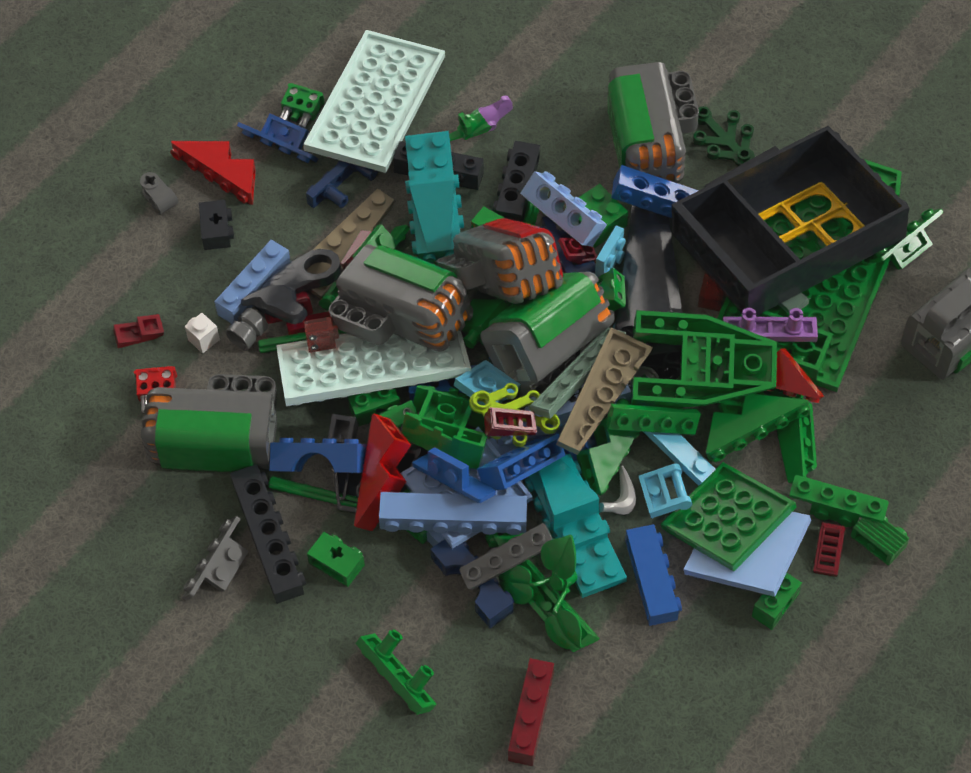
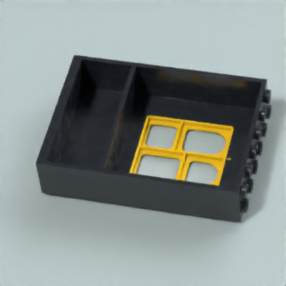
M829 126L671 204L673 236L741 313H743L745 308H752L756 311V316L906 238L909 214L907 202L902 200L893 188L888 186L881 179L880 175L874 172L867 162L861 159L854 152V149L841 139L839 133L834 132ZM813 195H822L831 201L832 206L830 210L808 222H803L790 208ZM777 213H782L795 228L778 236L764 220ZM834 218H845L852 223L853 231L839 240H833L821 225ZM808 231H813L826 246L800 260L785 243Z

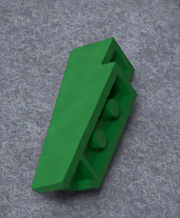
M774 388V391H770V396L803 399V395L797 394L796 397L783 394V390ZM809 403L810 413L806 417L797 418L789 422L785 428L777 429L787 481L790 484H793L795 475L806 477L809 472L817 467L813 407L811 403Z
M529 559L519 564L530 570L532 574L531 582L546 579ZM550 583L532 587L534 595L529 601V604L544 622L547 617L554 615L553 608L561 595L551 587ZM563 599L558 611L568 609L578 617L582 627V648L598 641L600 638L570 604Z

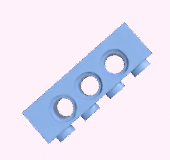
M534 171L520 194L581 245L593 247L607 226L601 220L602 216L596 211H590L586 208V203L582 199L574 198L570 194L571 190L562 184H557L554 181L556 178L550 173ZM551 191V195L548 199V192ZM566 203V209L563 211V206ZM581 216V217H582V221H581V223L579 224V217Z

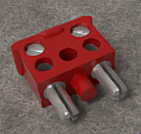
M173 366L136 369L134 371L137 396L139 401H141V411L143 413L145 402L147 404L146 396L151 389L157 387L176 388L175 378H177V372Z

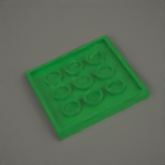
M722 462L689 495L692 506L686 510L678 509L673 511L661 523V527L674 537L730 570L735 571L797 506L793 500Z

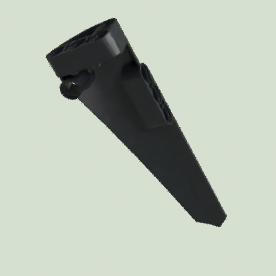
M632 205L622 274L625 276L626 305L624 308L617 309L615 322L616 330L626 332V335L632 338L634 318L637 310L682 313L669 217ZM645 343L653 348L640 367L652 368L658 374L659 379H677L681 374L682 345Z

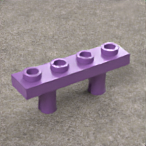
M745 308L742 317H723L724 322L776 342H817L818 338L816 317H803V311L799 308L791 309L789 317H756V311L752 308Z

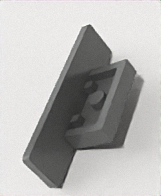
M238 516L226 519L220 526L219 531L221 533L217 539L214 538L207 548L209 553L206 558H202L195 568L197 571L194 578H190L183 587L185 593L182 599L185 601L195 595L203 580L222 592L228 587L248 553V550L229 538L240 521Z
M542 523L520 536L511 538L502 546L491 549L487 554L461 567L459 570L467 588L473 590L541 553L542 546L552 539L547 526Z

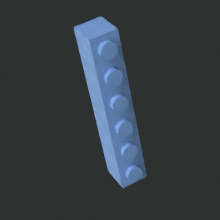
M381 492L379 523L380 529H385L386 531L410 530L411 532H421L425 530L437 533L458 531L462 534L483 532L489 535L495 533L519 535L526 532L527 496L495 495L482 503H477L462 494Z

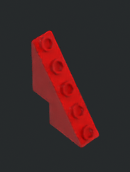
M171 141L173 149L170 153L176 160H183L193 171H200L208 181H215L223 191L236 195L241 203L245 204L247 202L253 205L256 175L254 159H231L232 153L229 141Z
M785 348L780 349L777 352L776 389L783 390V394L796 397L797 394L806 396L805 399L808 401L819 403L820 399L824 397L822 392Z
M373 414L371 419L354 522L355 527L373 531L379 523L381 492L399 493L407 482L396 467L411 446L410 442L391 419L377 414Z

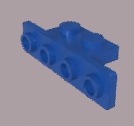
M271 113L261 132L240 122L237 124L242 129V134L252 139L254 136H258L261 138L260 142L272 147L273 144H276L281 152L288 155L294 152L298 154L297 158L306 163H309L310 160L314 162L318 160L314 155L301 150L309 133L305 128Z
M435 447L429 450L428 454L412 462V467L477 503H482L496 495L494 488L469 475V466Z

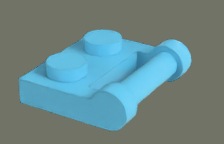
M671 464L639 475L651 518L678 509L686 510L692 506L691 498L687 496L681 477L682 469L679 464ZM668 477L672 478L678 498L672 500L665 478Z

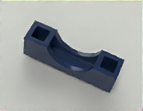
M444 539L430 549L431 559L445 576L461 574L459 570L461 567L479 558L470 553L469 546L465 541L452 549ZM496 577L478 586L480 593L475 600V612L489 628H492L513 613L514 600L508 591H503L498 586L499 582Z

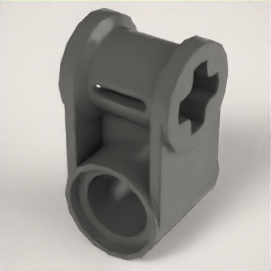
M147 172L141 176L140 185L143 188L142 193L154 210L157 209L159 211V215L179 203L172 189L156 173Z

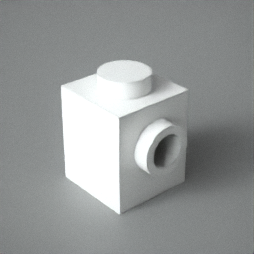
M203 313L190 319L187 325H185L188 340L201 353L207 351L220 340L217 326Z

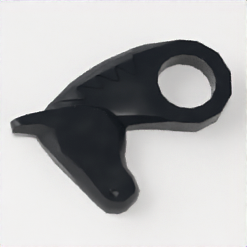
M311 250L283 266L260 290L244 297L241 300L242 306L254 305L257 310L291 324L301 323L307 317V310L297 302L296 294L328 286L335 282L342 272L339 257L332 250ZM323 262L331 265L323 273L311 274L307 272V269L316 263Z

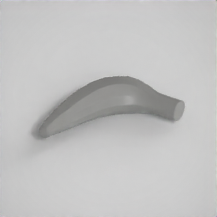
M619 466V499L612 503L601 502L599 504L600 512H613L625 515L629 514L635 507V489L624 466Z

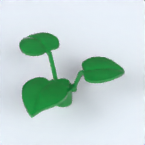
M567 535L551 539L541 548L542 562L547 569L552 570L550 577L537 582H531L532 574L530 570L522 565H517L500 574L499 583L503 591H508L514 603L526 604L533 598L534 592L532 587L550 583L554 590L562 591L553 608L554 615L545 619V629L549 638L558 646L569 650H579L582 648V627L578 617L568 609L558 611L566 594L570 592L568 587L577 581L575 544L573 536Z

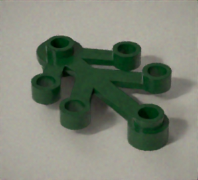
M705 106L698 108V124L707 125L717 136H707L701 130L694 133L693 142L696 145H710L707 148V157L709 159L733 160L735 164L740 166L755 157L754 152L749 149L750 139L754 133L752 125L744 124L741 127L740 135L743 137L741 147L735 142L736 127L740 121V113L738 111L731 110L728 112V130L726 133L712 118L709 108ZM719 146L728 147L731 151L720 150Z

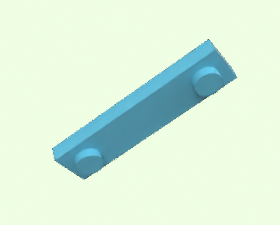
M644 432L676 464H679L681 469L698 486L715 471V468L680 434Z

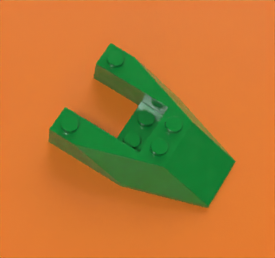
M636 311L634 339L643 343L682 345L680 380L634 377L631 385L630 405L670 408L705 406L776 388V341L709 315Z

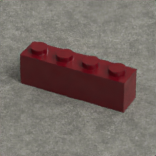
M529 659L508 749V761L533 766L554 676V663Z

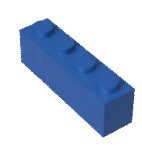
M654 524L626 530L625 542L649 626L678 620V614L682 611L680 598L674 595L673 590L676 588L674 577L668 574V556L663 554L661 547H663L661 533L656 532Z

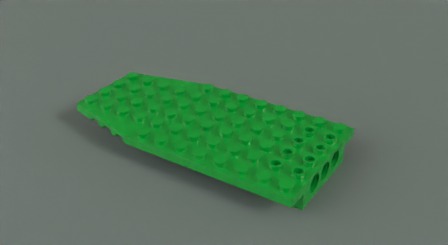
M865 160L868 166L874 172H877L881 179L888 186H891L899 196L902 171ZM813 195L790 208L803 222H808L830 210L832 204L825 196ZM777 213L764 220L778 236L795 228L782 213ZM834 218L821 225L833 240H839L853 231L852 223L845 218ZM808 231L785 243L800 260L826 246L813 231ZM872 256L802 292L809 299V304L801 309L803 317H816L817 342H777V352L785 348L815 385L834 392L838 391L891 256L877 263H871L869 259ZM728 297L717 318L722 321L723 317H742V313ZM777 305L756 317H789V314Z

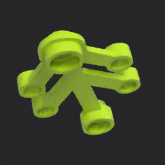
M508 383L504 388L490 394L483 390L475 392L470 397L469 404L474 412L484 416L490 407L519 410L527 405L530 406L534 401L529 397L534 396L538 398L540 393L532 390L527 395L509 403L501 404L496 402L503 398L514 399L517 396V385ZM507 389L514 390V393H508ZM482 401L485 405H479L477 402ZM556 414L551 419L535 415L536 426L540 427L544 433L554 434L557 432L560 419ZM549 423L553 426V428H549L545 426V424ZM518 435L524 439L523 441H518L516 439L517 436H513L512 442L515 446L522 447L526 444L527 435ZM491 436V437H492L493 439H500V438H502L503 436Z

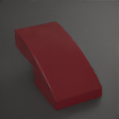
M159 314L139 316L136 322L115 324L113 326L118 348L154 340L164 335Z

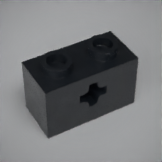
M225 200L200 202L199 213L204 250L231 247L230 239H234L233 226H229L228 222L233 221L231 208L226 207Z

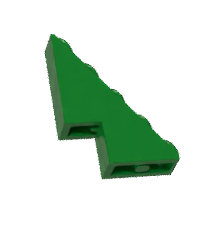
M749 394L745 395L742 415L714 412L706 449L708 460L719 462L727 454L744 449L748 443L765 438L768 433L775 429L785 428L789 422L797 418L806 417L811 410L808 400Z
M607 417L603 418L594 431L597 445L583 449L576 455L583 481L587 480L590 488L599 496L607 491L611 478L618 472L622 459L627 456L633 440L640 434V431L608 429L606 426Z

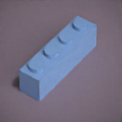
M270 240L215 300L217 315L231 324L234 321H238V317L246 308L254 306H242L241 300L247 295L260 290L278 270L291 262L289 250Z

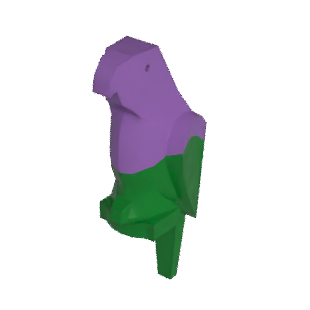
M502 96L499 101L489 106L480 107L471 114H464L463 112L458 114L460 125L457 127L458 130L449 134L450 141L460 138L467 140L494 130L497 122L513 109L510 98Z

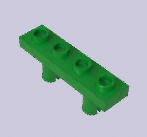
M621 398L616 404L610 405L606 426L611 430L695 435L701 413L697 409L630 405L627 399Z
M390 630L382 641L375 633L360 636L355 644L359 647L362 654L376 667L377 672L384 676L391 684L392 689L404 699L409 709L417 715L433 710L437 704L423 689L434 675L433 670L427 665H423L412 676L392 653L403 639L402 635L396 630Z

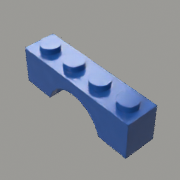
M279 438V442H270L269 471L301 472L308 459L314 455L322 454L331 462L334 472L363 473L367 445L359 444V439H344V443H337V439H322V443H315V439L301 438V443H293L294 438Z

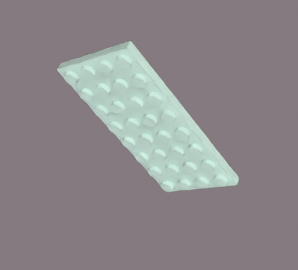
M366 30L304 142V150L386 173L399 142L403 140L445 58V51Z
M457 331L458 336L454 341H449V348L441 352L434 351L395 334L386 343L381 345L372 344L348 333L317 338L314 341L304 340L276 345L286 406L457 378L465 372L471 371L461 331ZM316 344L319 347L316 350H312L311 346Z

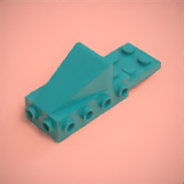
M449 131L405 136L409 180L405 181L407 194L411 193V200L407 201L409 214H413L414 221H410L411 234H415L416 241L412 242L413 255H418L419 259L429 263H434L442 257L454 254L453 238L460 233V229L464 228L463 215H458V208H462L461 195H456L455 188H460L458 174L454 175Z
M567 454L526 477L523 482L527 490L531 492L534 498L532 499L534 508L537 513H541L542 523L547 526L552 539L567 535L573 536L576 549L575 571L577 573L575 585L581 598L627 582V576L608 539V533H610L609 525L599 515V497L590 488L587 480L583 481L578 461H573L571 454Z

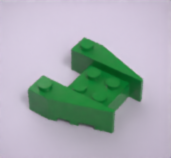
M417 385L413 404L416 411L420 413L417 415L406 412L402 427V434L408 441L428 451L435 447L467 464L469 469L476 470L480 466L487 441L485 433L467 428L469 425L485 430L484 416L471 409L469 396L465 393H459V390L455 388H450L449 392L437 391L432 386Z

